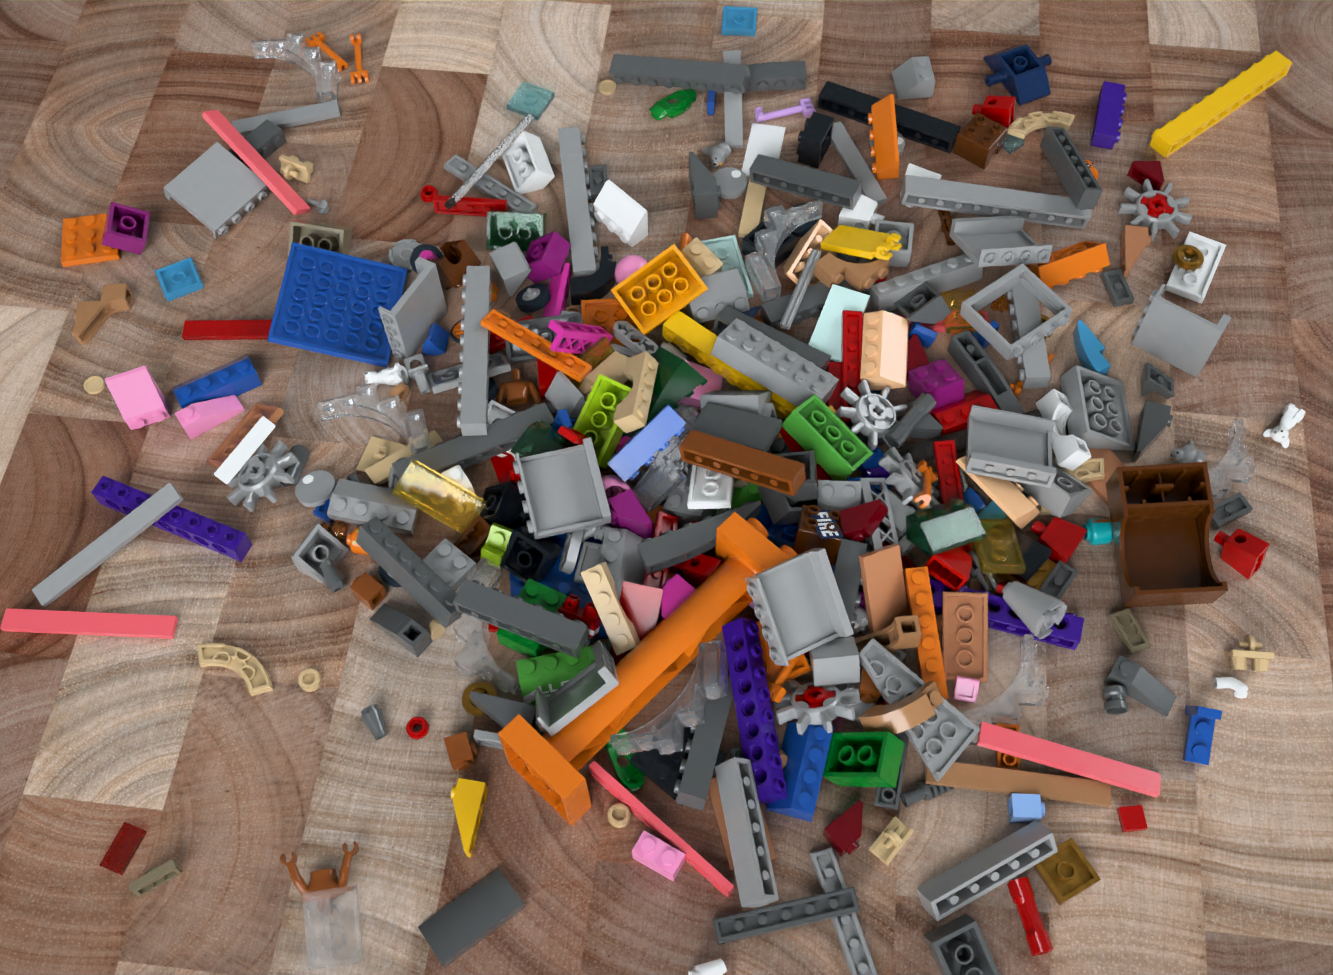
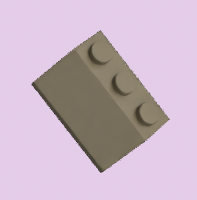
M303 219L290 221L288 257L292 242L348 255L351 248L353 228Z

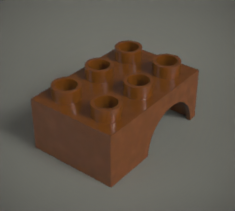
M1207 462L1117 467L1106 482V491L1123 608L1210 604L1215 602L1228 591L1227 581L1221 582L1217 578L1210 557L1209 530L1215 509Z

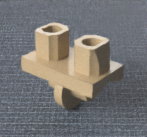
M285 155L279 156L281 162L280 173L284 175L286 180L290 181L295 178L305 183L310 182V174L313 173V163L309 161L305 163L300 162L293 155L290 157Z
M1247 635L1244 641L1237 642V646L1244 648V650H1225V657H1230L1231 670H1246V659H1253L1252 671L1268 672L1269 660L1274 659V652L1255 651V649L1262 648V643L1255 642L1253 635Z
M895 816L869 848V851L886 865H889L914 831Z

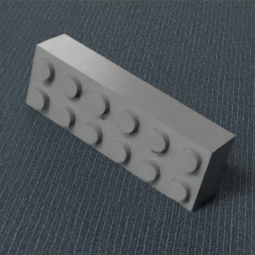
M737 318L718 335L711 355L797 407L814 394L825 404L832 396L839 381L831 373L819 368L813 362L804 359L796 352L789 350L779 342L774 341L761 331H757Z

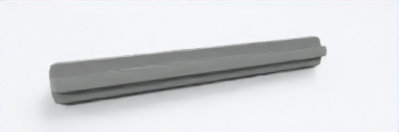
M812 249L781 319L780 327L782 329L789 330L814 273L815 262L821 257L819 250Z

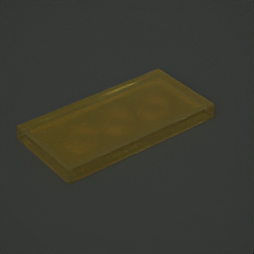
M412 459L392 491V494L461 534L481 513L487 501L415 459Z

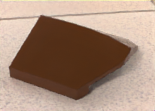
M478 515L453 545L476 562V565L482 564L480 562L481 549L486 544L491 525L481 515Z

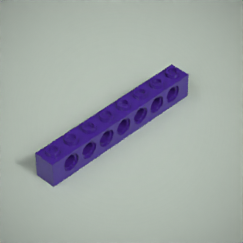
M102 476L91 492L101 505L126 515L152 496L106 476ZM177 505L152 524V526L240 562L243 561L253 545L246 533Z
M929 578L935 614L941 615L942 592L954 591L938 579ZM965 585L957 591L988 593V607H992L997 611L992 612L988 609V628L1075 650L1080 643L1084 618L1078 617L1074 613H1065L1059 623L1062 629H1057L1052 625L1050 629L1053 632L1043 639H1038L1019 617L1015 618L1010 615V613L1015 612L1006 603L1003 596H996L985 590L969 589Z
M739 618L723 625L722 630L744 759L751 760L759 804H769L787 798L786 782L782 770V759L779 753L774 714L772 712L770 692L763 662V651L760 645L759 628L755 620Z

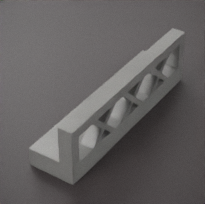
M860 478L859 480L862 481V504L871 502L873 499L874 501L881 499L888 507V512L882 522L888 526L889 531L884 533L877 527L871 537L864 538L865 544H868L866 549L868 552L883 548L882 543L884 540L890 544L895 543L899 545L887 486L884 481L885 478ZM870 485H880L881 493L879 495L874 493Z

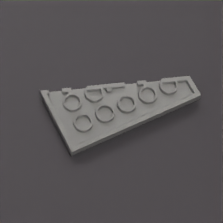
M874 638L859 653V661L887 705L907 698L925 684L921 678ZM944 698V702L934 709L935 715L905 731L936 782L942 778L981 730Z

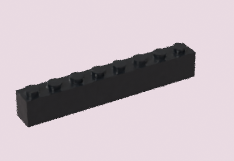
M827 81L819 94L818 108L872 126V124L868 123V113H871V106L881 99ZM895 104L897 132L903 138L951 153L961 126Z

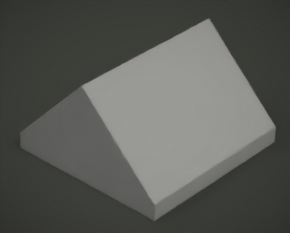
M512 242L489 253L494 269L506 292L511 297L532 270L517 242Z
M316 523L291 558L299 571L321 583H325L322 569L319 565L331 559L337 567L349 549L321 525Z
M854 637L833 639L809 651L814 687L860 682L859 652Z

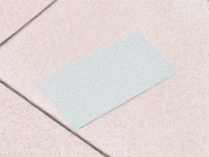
M752 123L742 172L746 176L750 177L749 169L758 154L779 159L785 127Z

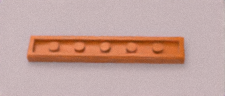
M494 309L481 320V326L580 383L592 371V365L571 353L552 351L550 349L552 342Z

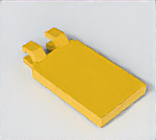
M839 225L820 243L822 250L867 259L876 257L883 260H889L892 257V253H886L885 251H898L902 247L901 243H894L901 239L899 234H888L845 225Z

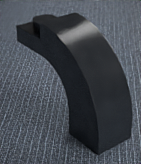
M608 246L601 247V265L596 273L584 278H570L572 305H581V300L601 299L613 288L616 282L614 277L616 261H613V254H609Z

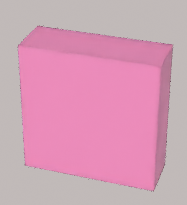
M956 676L953 699L976 703L980 680Z

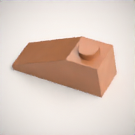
M1124 226L1120 236V269L1125 279H1127L1142 257L1146 247L1150 246L1151 235H1148V227Z

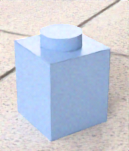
M1012 793L1007 800L1009 823L1030 824L1035 820L1039 822L1045 815L1044 802H1041L1040 794Z

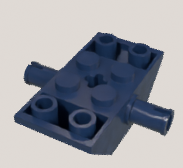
M1024 44L1012 46L984 56V61L994 72V74L985 76V84L991 87L1001 82L1011 96L1016 97L1015 101L1019 106L1050 95L1051 91L1045 66H1049L1052 63L1049 54L1037 58L1029 46Z

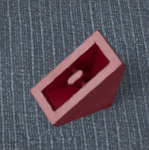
M1132 162L1127 176L1143 185L1145 179H1149L1152 189L1160 191L1164 183L1161 162Z

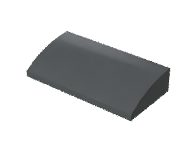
M581 312L516 322L553 342L557 334L548 327L551 319L583 324ZM565 338L562 339L560 345L566 341ZM505 339L507 361L509 364L537 361V357Z
M498 868L418 928L445 968L522 911L525 906Z

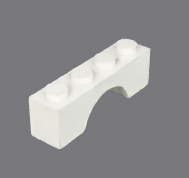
M1052 389L1035 403L1038 409V416L1055 420L1052 429V449L1056 456L1055 461L1060 467L1073 471L1092 456L1084 440L1072 434L1066 435V422L1073 409L1067 395Z

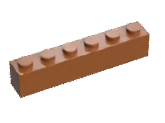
M691 430L679 445L683 462L787 495L795 496L806 480L804 463L703 432Z

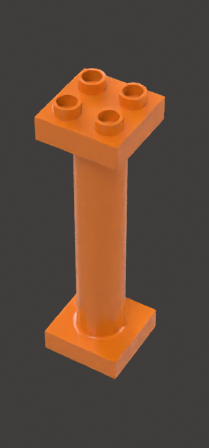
M734 512L716 529L715 558L722 560V565L615 665L619 685L552 737L547 731L541 736L520 714L498 733L508 764L571 826L592 807L586 779L578 771L723 631V625L732 622L753 601L747 592L745 578L798 555L789 546L782 545L778 548L768 540L766 528L757 519L750 517L746 521Z

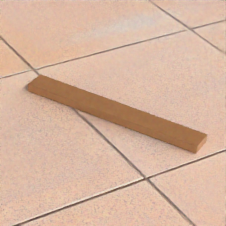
M954 762L942 778L936 782L925 764V784L1010 795L1012 793L1040 794L1041 799L1104 807L1112 805L1111 784L1098 780Z

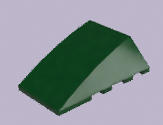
M659 347L652 356L659 364L647 423L667 403L673 409H676L678 407L677 403L685 396L689 398L694 394L693 390L700 384L703 386L708 382L686 361L662 347Z

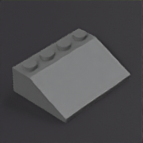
M1075 365L1060 377L1062 393L1067 395L1073 409L1067 419L1069 435L1072 434L1084 440L1088 449L1134 450L1135 445L1123 382Z

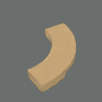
M1042 111L1029 113L1028 116L1019 117L1013 121L1008 127L1007 134L1024 139L1030 132L1040 128H1047V126L1062 127L1065 130H1069L1075 115L1059 111H1052V113H1043Z
M1104 458L1088 459L1073 471L1069 469L1063 470L1083 484L1093 480H1104ZM1044 506L1040 507V515H1052Z
M224 643L197 645L199 665L202 668L219 666L235 671L245 680L251 696L273 691L272 682L267 671L246 650Z

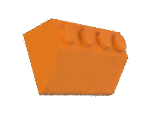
M890 94L871 106V113H868V123L872 124V129H869L870 141L873 140L874 146H871V157H875V162H872V173H876L877 180L899 178L894 94Z
M1082 241L1052 252L1049 263L1024 265L1050 289H1053V286L1057 284L1065 285L1070 283L1071 279L1084 278L1087 273L1100 272L1103 270V267L1109 266L1110 262L1106 243Z

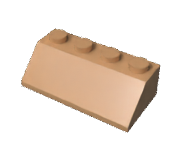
M884 310L864 313L860 379L861 381L867 380L870 391L883 390L886 386L890 387V389L906 387L909 321L906 318Z
M963 456L956 463L965 472L966 456ZM966 473L1020 529H1023L1040 513L1036 508L1039 504L1030 495L1026 497L1022 493L1024 489L1018 482L1012 483L1009 480Z

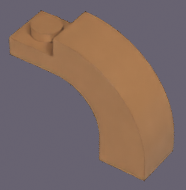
M928 681L912 695L901 701L888 705H873L861 714L859 719L865 732H890L894 735L911 729L935 715L934 709L943 703L944 700L935 681Z

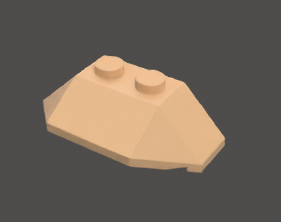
M821 219L799 240L783 266L785 274L795 284H797L812 249L821 252L820 259L828 253L835 256V252L821 249L820 243L833 231ZM812 275L808 287L821 281Z

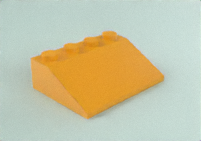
M673 244L612 288L611 292L645 336L707 291L708 287L677 246Z

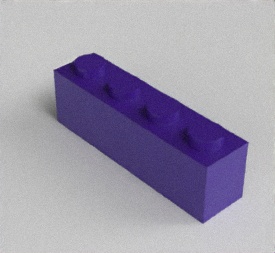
M1107 81L1103 82L1099 93L1090 146L1112 150L1114 143L1119 142L1121 132H1118V129H1121L1123 122L1120 116H1123L1125 106L1122 104L1125 103L1127 93H1124L1125 85Z

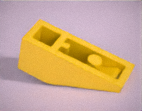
M458 778L457 785L452 787L451 799H453L464 852L467 857H472L488 787L486 782Z

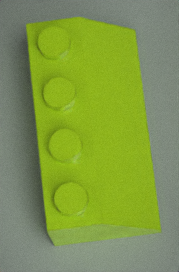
M599 374L573 429L588 438L591 437L598 465L606 469L608 460L612 457L624 432L613 422L616 406L628 396L632 388ZM567 440L564 448L578 446V444Z

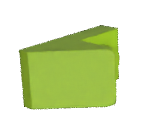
M493 523L486 544L481 549L480 562L501 569L500 563L509 546L514 530Z

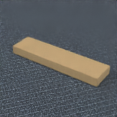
M750 178L738 237L744 238L760 224L767 189L766 186L751 183Z
M433 430L364 470L365 474L373 485L380 486L389 481L392 463H395L400 458L415 455L420 450L430 449L444 441Z

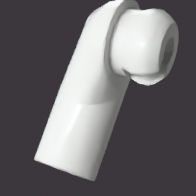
M1234 677L1213 678L1215 689L1230 688L1235 690L1234 695L1237 698L1247 697L1249 689L1245 683Z

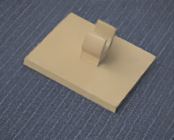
M371 436L356 471L365 473V469L407 445Z

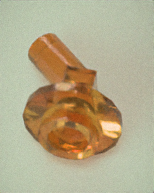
M1003 294L991 302V309L1001 313L1008 311L1007 296Z
M337 520L335 524L321 523V526L337 540L343 539L348 530L345 527L346 523Z

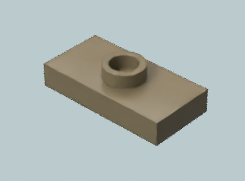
M1130 607L1111 613L1108 616L1129 655L1150 648L1151 644Z
M171 859L160 866L148 869L145 875L129 883L128 887L130 892L138 897H142L178 876L183 870L180 864Z

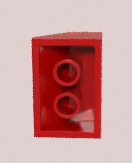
M974 390L965 393L962 400L932 410L929 414L943 426L941 437L938 440H950L967 433V419L972 405L998 409L990 394Z

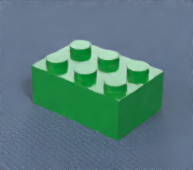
M532 579L527 580L518 595L526 603L531 605L534 603L539 604L545 610L552 613L554 611L558 612V608L564 604L568 597ZM501 628L496 633L499 644L529 658L542 656L547 647Z
M890 732L832 733L823 777L839 787H896L905 742Z

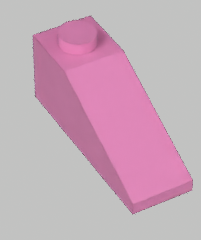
M236 395L193 403L174 414L190 440L245 410Z

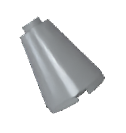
M1009 582L1002 590V593H1004L1003 599L1038 639H1043L1053 632L1050 629L1054 623L1059 625L1066 613L1067 606L1065 602L1020 582Z

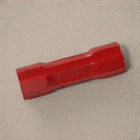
M1028 877L1009 881L1007 886L1012 900L1017 907L1032 956L1052 952L1054 949L1041 920Z

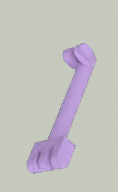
M804 98L799 100L798 106L763 113L762 108L757 107L755 109V120L758 123L802 112L804 117H808L813 112H816L811 103V99Z

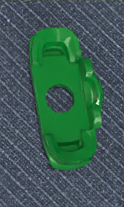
M678 90L657 101L649 108L651 116L655 120H661L666 116L672 119L683 114L690 108V103L696 101L695 90ZM670 99L678 100L673 104L668 103Z
M621 729L606 744V750L618 782L630 793H635L642 788L645 781L643 774L630 763V758L639 748L634 740H629L626 731ZM618 756L627 758L629 763L627 767L618 765Z

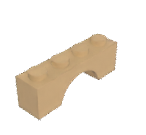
M647 351L627 358L624 375L633 382V387L628 396L616 406L613 420L625 433L645 427L647 423L659 364Z
M606 562L581 572V576L616 655L633 649L641 641L633 623L627 618L620 605L615 591V582Z

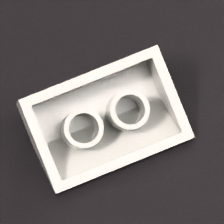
M523 130L502 154L514 190L520 195L544 189L555 177L541 139L536 135Z
M607 180L593 204L594 217L597 221L605 224L610 232L618 235L622 242L633 247L648 236L647 210L612 181Z

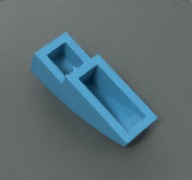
M1079 320L1073 332L1074 345L1082 367L1107 376L1111 365L1102 355L1105 347L1085 323Z

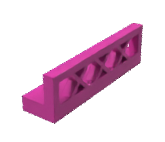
M564 263L563 272L551 277L549 285L551 298L545 306L543 317L561 315V311H564L566 308L570 278H572L570 263Z
M552 319L548 324V327L557 334L550 346V349L555 352L602 357L613 338L611 334L600 326ZM565 338L566 341L560 345L562 339Z

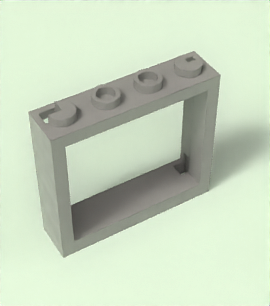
M1022 263L962 302L960 315L1009 361L1013 357L1020 356L1028 347L1035 346L1043 337L1050 336L1059 326H1065L1070 320L1072 308ZM1021 283L1055 316L1013 344H1010L977 311Z

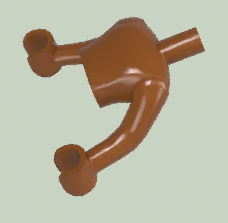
M520 369L513 370V381L500 385L495 401L503 405L506 396L509 405H523L528 403L531 393L535 404L543 403L535 384L532 381L521 380Z
M355 841L352 851L347 850L348 846L346 843L342 846L345 853L339 878L335 868L310 872L308 885L296 866L297 855L292 852V859L289 862H286L285 854L280 856L281 863L287 866L294 885L304 899L320 901L321 916L331 915L330 899L343 895L346 890L352 856L356 855L359 851V845Z

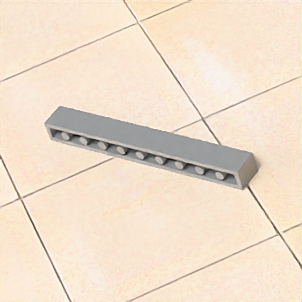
M579 126L558 128L574 278H584L596 273L600 267L599 262H595V258H598L597 247H593V244L597 243L596 233L591 231V229H595L594 217L590 218V214H593L592 203H588V200H591L590 189H586V186H590L589 175H585V172H588L587 161H583V158H586L585 147H581V145H585L584 134H580Z
M905 175L901 186V205L989 217L1022 215L1025 218V222L1085 229L1091 219V209H1077L1070 197Z
M467 266L466 274H463V286H466V289H462V299L465 301V304L461 305L462 316H465V318L461 319V331H464V334H460V345L463 346V350H460L459 353L460 362H463V366H459V378H462V382H458V393L461 394V399L457 400L458 411H461V415H457V428H461L462 436L487 435L490 330L481 326V320L491 311L492 278L490 266Z

